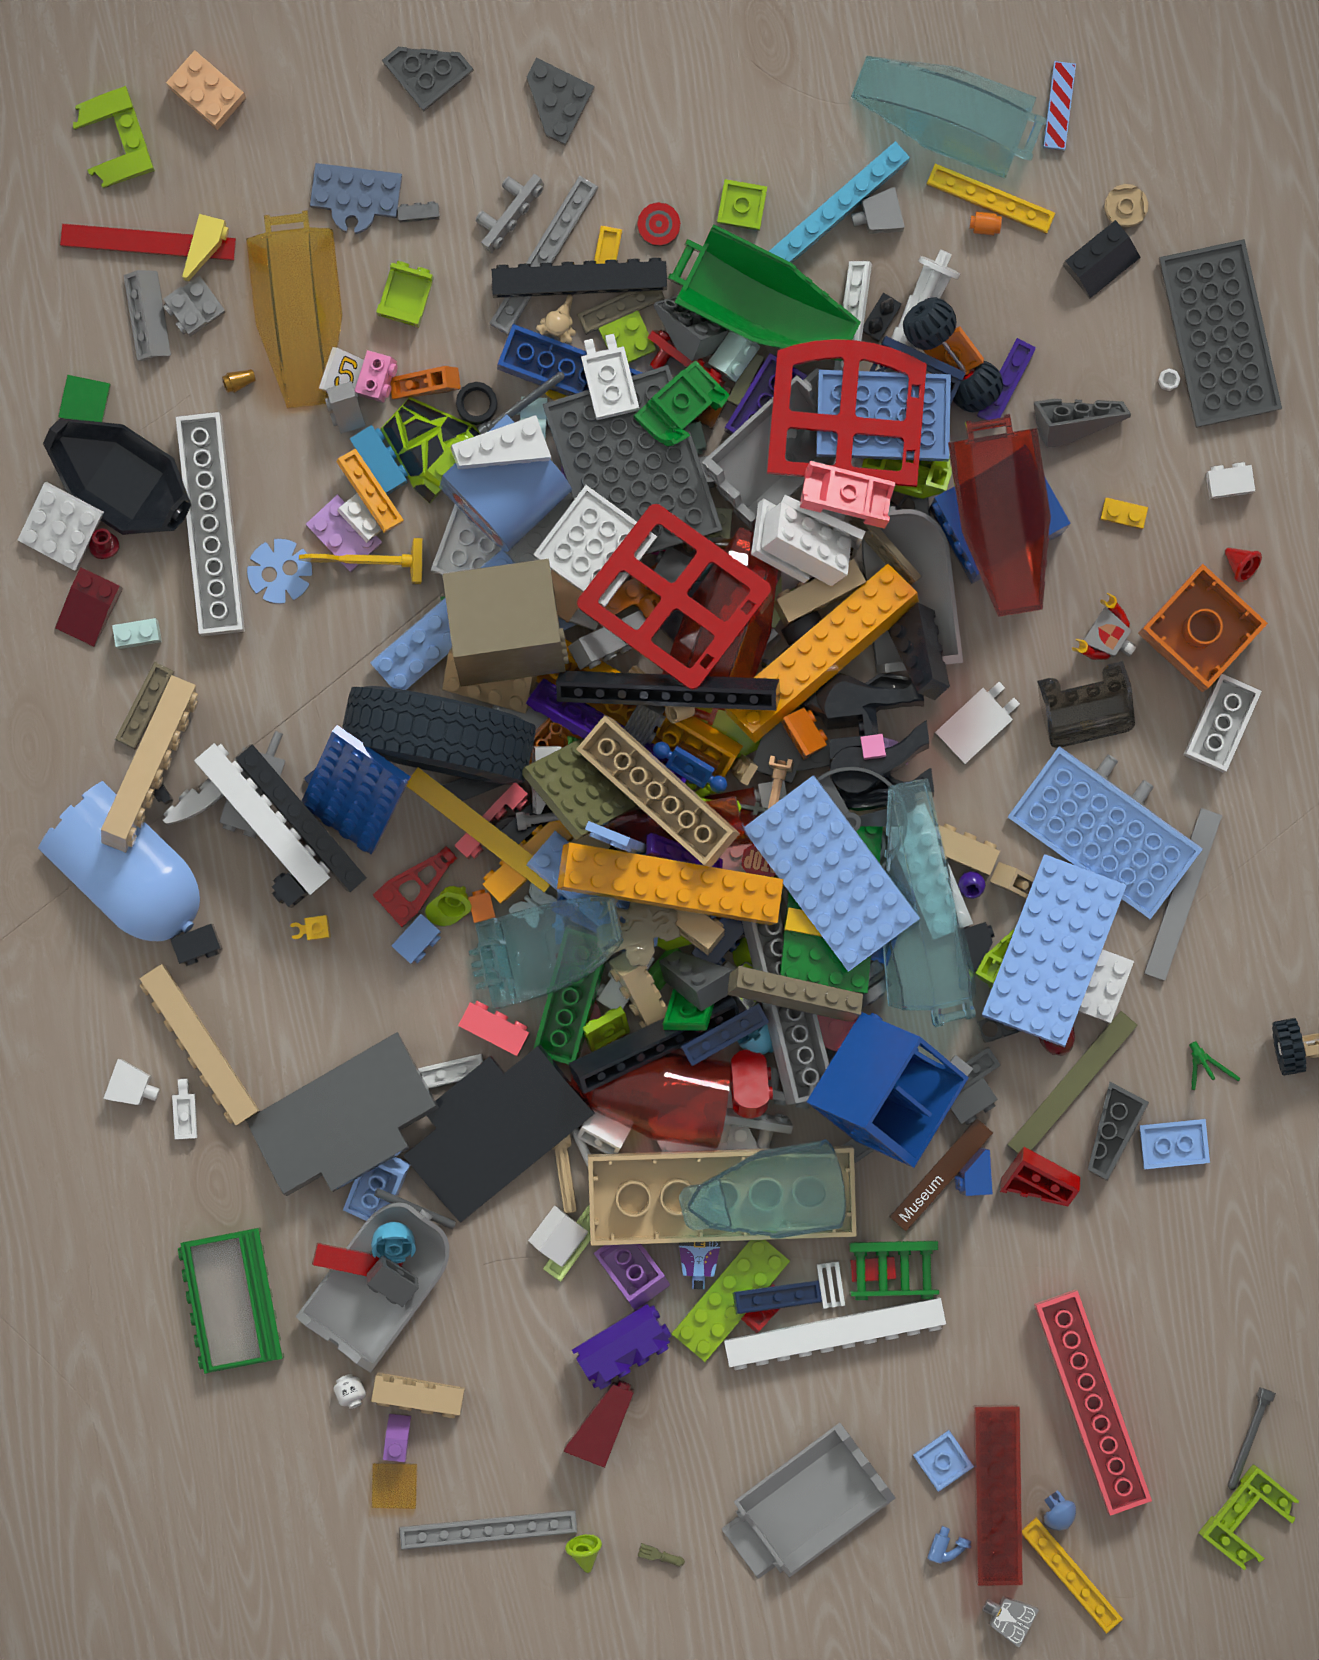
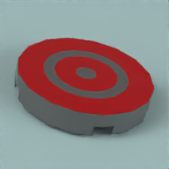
M660 202L649 204L638 216L637 223L639 235L652 246H665L673 242L680 232L681 225L679 214L670 205Z

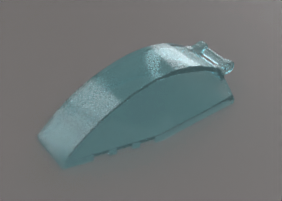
M866 56L851 95L853 99L870 111L877 113L886 122L900 129L906 136L916 140L922 147L1002 178H1006L1014 155L1026 160H1032L1033 148L1042 125H1045L1047 121L1045 117L1031 113L1037 97L956 66ZM1029 120L1034 122L1024 150L1017 147Z

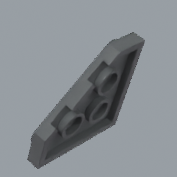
M398 46L382 59L384 65L423 112L474 71L460 52L410 49Z
M536 57L527 75V81L546 136L566 146L595 86Z

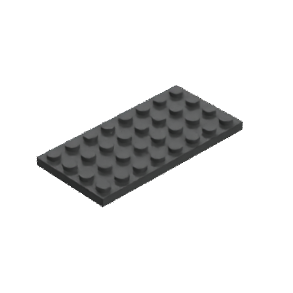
M1245 239L1159 257L1196 428L1281 410L1282 405Z

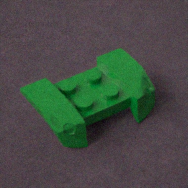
M695 360L657 392L633 417L653 438L665 446H672L691 436L683 429L709 406L715 411L722 408L729 394Z

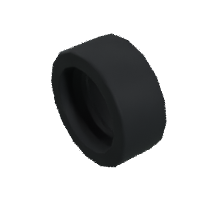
M468 383L457 394V411L461 418L470 424L480 425L485 421L488 422L497 411L496 394L485 383ZM476 390L485 393L490 402L487 412L480 416L469 414L464 407V399L467 394Z
M814 611L784 627L781 632L788 645L794 644L819 623L822 618L818 611Z

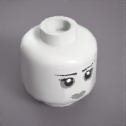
M349 1374L336 1380L337 1384L334 1386V1392L341 1406H349V1409L360 1406L362 1404L361 1400L366 1395L360 1378Z

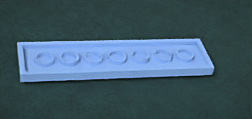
M501 549L480 568L514 564L515 562L506 551ZM446 598L370 662L392 688L408 689L449 653L452 643Z

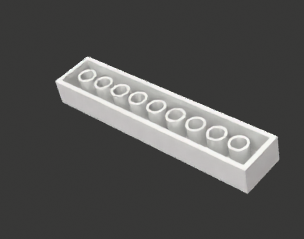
M220 412L176 417L182 481L191 502L186 518L198 631L201 636L245 632L222 415Z

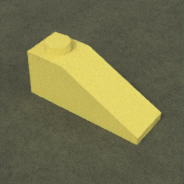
M199 214L182 276L185 281H190L221 246L222 240L227 239L229 228L226 227L225 220Z

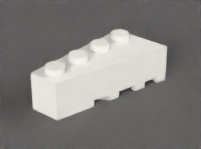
M536 415L451 445V451L458 470L550 461L551 459Z

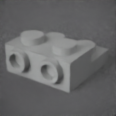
M200 275L164 298L166 304L163 307L170 317L172 315L176 316L179 320L176 325L183 334L187 332L190 337L226 312Z

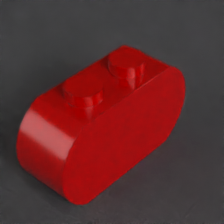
M748 1049L739 1051L732 1057L729 1069L732 1107L734 1112L741 1117L757 1118L766 1112L769 1100H773V1088L768 1085V1080H771V1067H767L766 1058L761 1053L752 1052Z

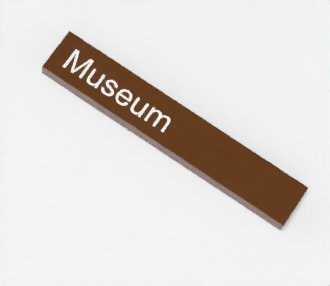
M979 1119L974 1120L889 1217L907 1231L993 1132Z

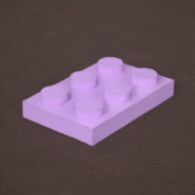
M338 494L306 523L307 527L337 556L347 554L370 555L382 544V541L377 536L366 543L339 514L337 510L345 502ZM341 562L350 572L359 565Z

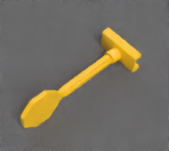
M414 538L411 554H402V556L299 555V561L402 565V567L410 568L412 584H421L423 538Z

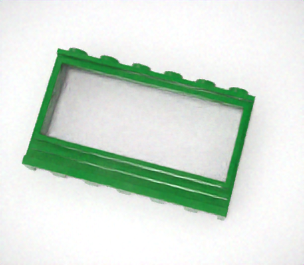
M260 1227L180 1243L181 1247L178 1248L179 1259L184 1261L185 1269H182L183 1281L188 1283L189 1291H186V1299L188 1304H192L193 1312L190 1313L191 1325L196 1326L197 1334L194 1335V1342L196 1348L200 1347L201 1356H198V1364L200 1370L204 1369V1374L284 1358L280 1345L281 1337L276 1324V1311L272 1302V1289L268 1281V1268L264 1259L265 1251L261 1243Z

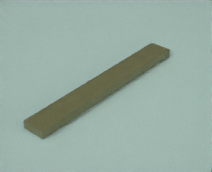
M1120 1011L1007 1145L1018 1154L1023 1147L1032 1150L1132 1033L1137 1024Z

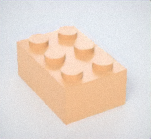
M195 50L166 82L170 90L216 130L226 122L246 99L243 91Z

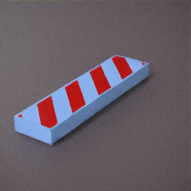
M1054 61L1043 148L1065 151L1076 64Z

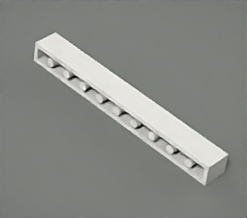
M937 1297L725 1339L724 1343L729 1367L734 1366V1370L747 1368L749 1363L755 1362L756 1366L768 1364L769 1359L777 1358L778 1362L791 1359L790 1355L799 1354V1357L810 1356L812 1351L819 1349L821 1353L834 1351V1346L842 1345L843 1349L854 1347L855 1342L864 1341V1344L877 1342L876 1338L880 1337L891 1340L899 1338L898 1334L907 1332V1336L920 1334V1329L928 1328L929 1331H936L942 1329L941 1325H945L946 1321L941 1298Z

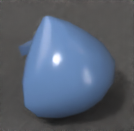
M1057 1490L1044 1500L1051 1509V1511L1046 1512L1044 1515V1525L1050 1529L1061 1531L1068 1529L1074 1522L1076 1505L1072 1501L1065 1500Z

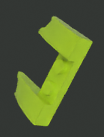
M126 86L76 105L75 109L79 110L78 122H73L74 130L114 117L126 153L87 169L91 176L96 173L104 181L101 184L103 188L155 171Z
M1254 1464L1241 1478V1484L1215 1517L1211 1516L1198 1532L1243 1570L1246 1569L1245 1562L1255 1557L1259 1563L1265 1559L1233 1533L1258 1500L1261 1498L1292 1524L1295 1521V1517L1289 1515L1292 1502L1299 1503V1500Z

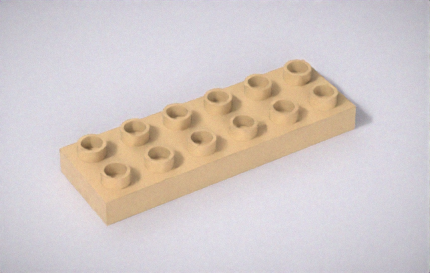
M853 1146L588 1154L591 1246L856 1237Z

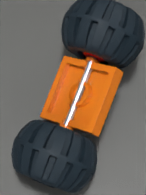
M937 297L927 298L917 303L904 317V334L913 346L922 349L927 355L966 372L953 398L954 403L962 410L972 413L979 412L993 404L1003 390L1002 376L993 364L984 361L983 356L960 326L956 328L957 320L953 308L946 301ZM951 383L950 392L954 386L953 383Z

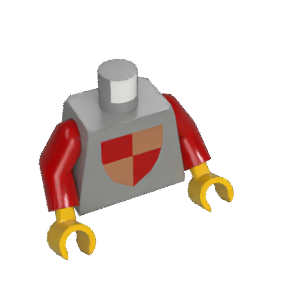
M1107 593L1109 596L1108 602L1100 600L1101 604L1106 607L1101 611L1083 640L1076 639L1079 642V648L1072 647L1073 651L1079 652L1092 660L1114 658L1119 650L1130 657L1137 647L1127 640L1131 632L1129 628L1130 622L1124 610L1117 603L1116 597L1110 593Z

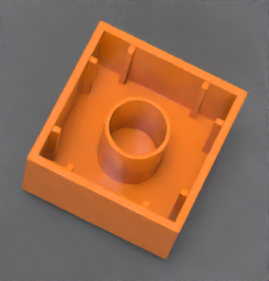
M1202 564L1146 623L1138 634L1201 692H1204L1268 623Z

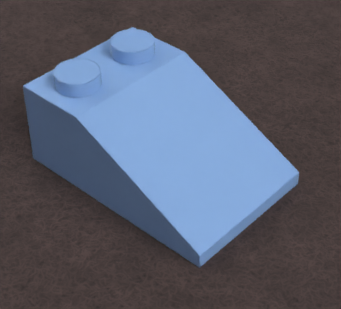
M393 1157L355 1179L343 1211L367 1221L377 1210L392 1204L375 1197L374 1193L379 1188L398 1196L410 1168V1163L398 1157Z

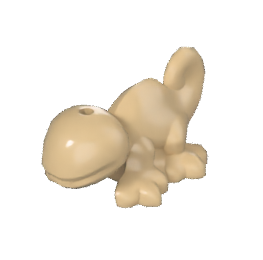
M569 294L559 309L551 311L547 314L546 318L541 319L540 323L542 325H537L536 327L540 334L545 335L548 333L557 336L562 343L572 342L571 336L576 335V331L571 327L573 322L570 317L573 296Z

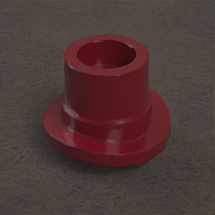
M103 528L93 533L89 544L90 553L97 559L113 557L120 548L117 537Z

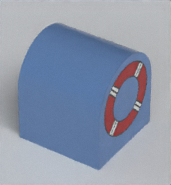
M506 414L490 431L515 422ZM551 460L459 470L455 463L443 474L439 486L490 540L506 552H509L572 491L565 476Z

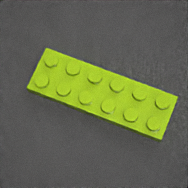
M749 1240L671 1334L706 1362L744 1316V1314L736 1315L733 1292L769 1287L790 1260L766 1240Z

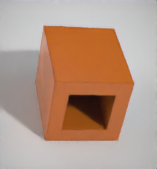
M485 889L472 892V896L468 897L472 905L471 912L474 923L496 919L490 892L485 893Z

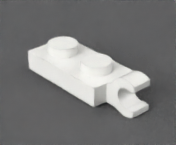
M179 1079V1095H172L175 1139L198 1138L195 1094H188V1079Z

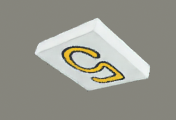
M332 347L319 389L327 392L328 388L352 381L355 390L364 360L339 348Z

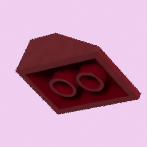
M80 567L71 585L55 629L95 647L123 588Z

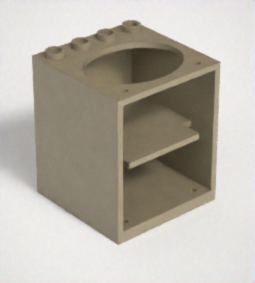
M549 558L442 574L453 658L461 687L566 672L565 664H569L564 630L559 628Z

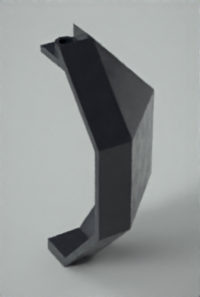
M59 418L49 428L43 445L67 493L103 511L102 522L120 534L126 535L175 531L185 520L191 507V502L175 459L123 424Z

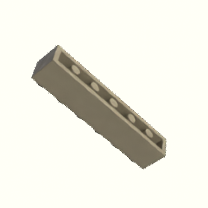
M738 966L729 975L727 995L852 1022L861 1015L863 994L742 966Z

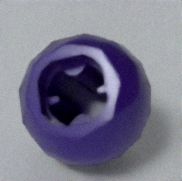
M973 871L964 873L958 882L961 894L970 899L980 897L984 893L986 886L982 875Z

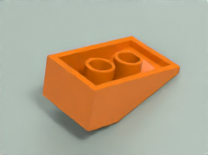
M805 708L785 716L781 721L803 760L827 746L825 741L828 740L824 731L816 728L814 722L817 720L811 710L806 711Z

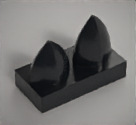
M883 292L864 323L863 333L879 342L902 303Z

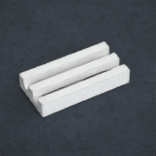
M839 1261L817 1264L823 1309L844 1306L845 1301ZM834 1266L840 1299L837 1302L835 1300L831 1267ZM822 1268H826L831 1303H827Z

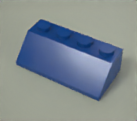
M980 1148L959 1171V1176H955L956 1190L960 1191V1194L965 1196L993 1194L989 1149Z

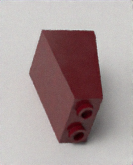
M621 1380L618 1383L613 1382L568 1440L563 1452L605 1468L634 1394L631 1384Z

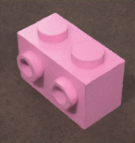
M367 350L355 393L361 397L384 403L385 398H388L391 392V379L397 373V361L390 356Z

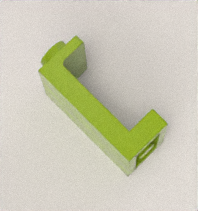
M397 261L396 264L391 262L382 299L377 307V316L419 328L434 280L430 270L418 267L417 270L409 268V264L402 261Z

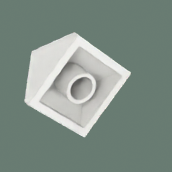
M554 1205L528 1241L541 1253L563 1267L589 1231Z

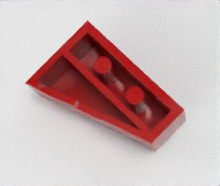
M1023 1147L1001 1177L1000 1192H1014L1026 1198L1028 1196L1041 1198V1201L1068 1207L1080 1191V1176Z

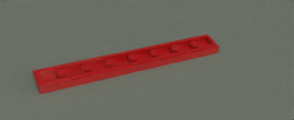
M62 224L60 245L62 247L188 257L193 234ZM227 237L226 240H222L221 246L209 259L234 261L236 238Z

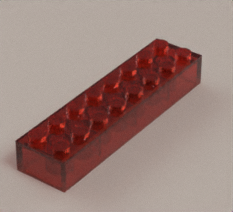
M974 1405L976 1583L978 1586L1023 1585L1020 1406Z

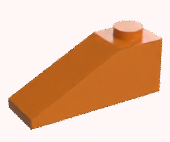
M441 366L392 377L390 382L392 399L440 394L461 389L459 370L457 367Z

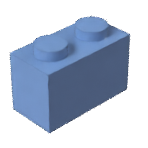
M420 914L394 942L392 947L410 964H413L414 961L418 964L426 955L424 950L429 945L433 947L441 939L439 936L441 931L424 915Z

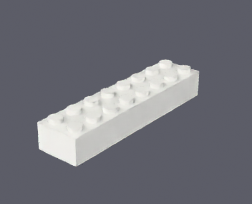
M214 743L194 760L195 763L307 893L311 895L330 878L328 876L330 870L322 861L316 862L313 858L316 855L307 844L303 847L298 841L301 839V836L294 828L289 830L284 823L287 820L279 811L276 813L272 811L270 800L264 794L260 797L255 791L258 786L250 777L246 780L241 775V772L244 770L236 761L233 763L229 761L226 757L229 753L221 744L217 746Z

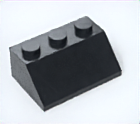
M1115 220L1066 259L1063 267L1086 295L1092 298L1141 257L1128 234Z

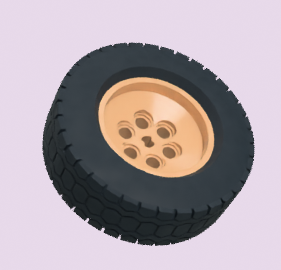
M366 686L351 688L342 729L361 741L363 746L371 748L389 762L457 777L507 784L514 782L524 783L525 781L522 770L530 762L536 725L507 712L459 700L396 688Z

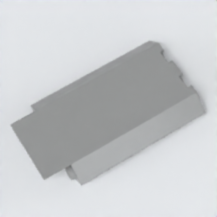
M818 368L803 380L797 375L792 379L789 405L791 411L817 413ZM773 397L702 461L705 474L718 485L716 488L725 501H729L735 508L733 512L752 531L755 529L758 502L764 498L778 505L782 502L784 495L790 497L803 485L805 478L767 474ZM789 429L787 431V438H796L797 429ZM785 454V459H786L787 461H790L789 458H788V457L786 456V454ZM817 457L813 462L826 464L833 457Z
M838 1423L735 1500L734 1503L738 1508L736 1511L738 1517L724 1526L722 1530L758 1579L774 1567L780 1573L784 1571L790 1578L896 1498L841 1423Z

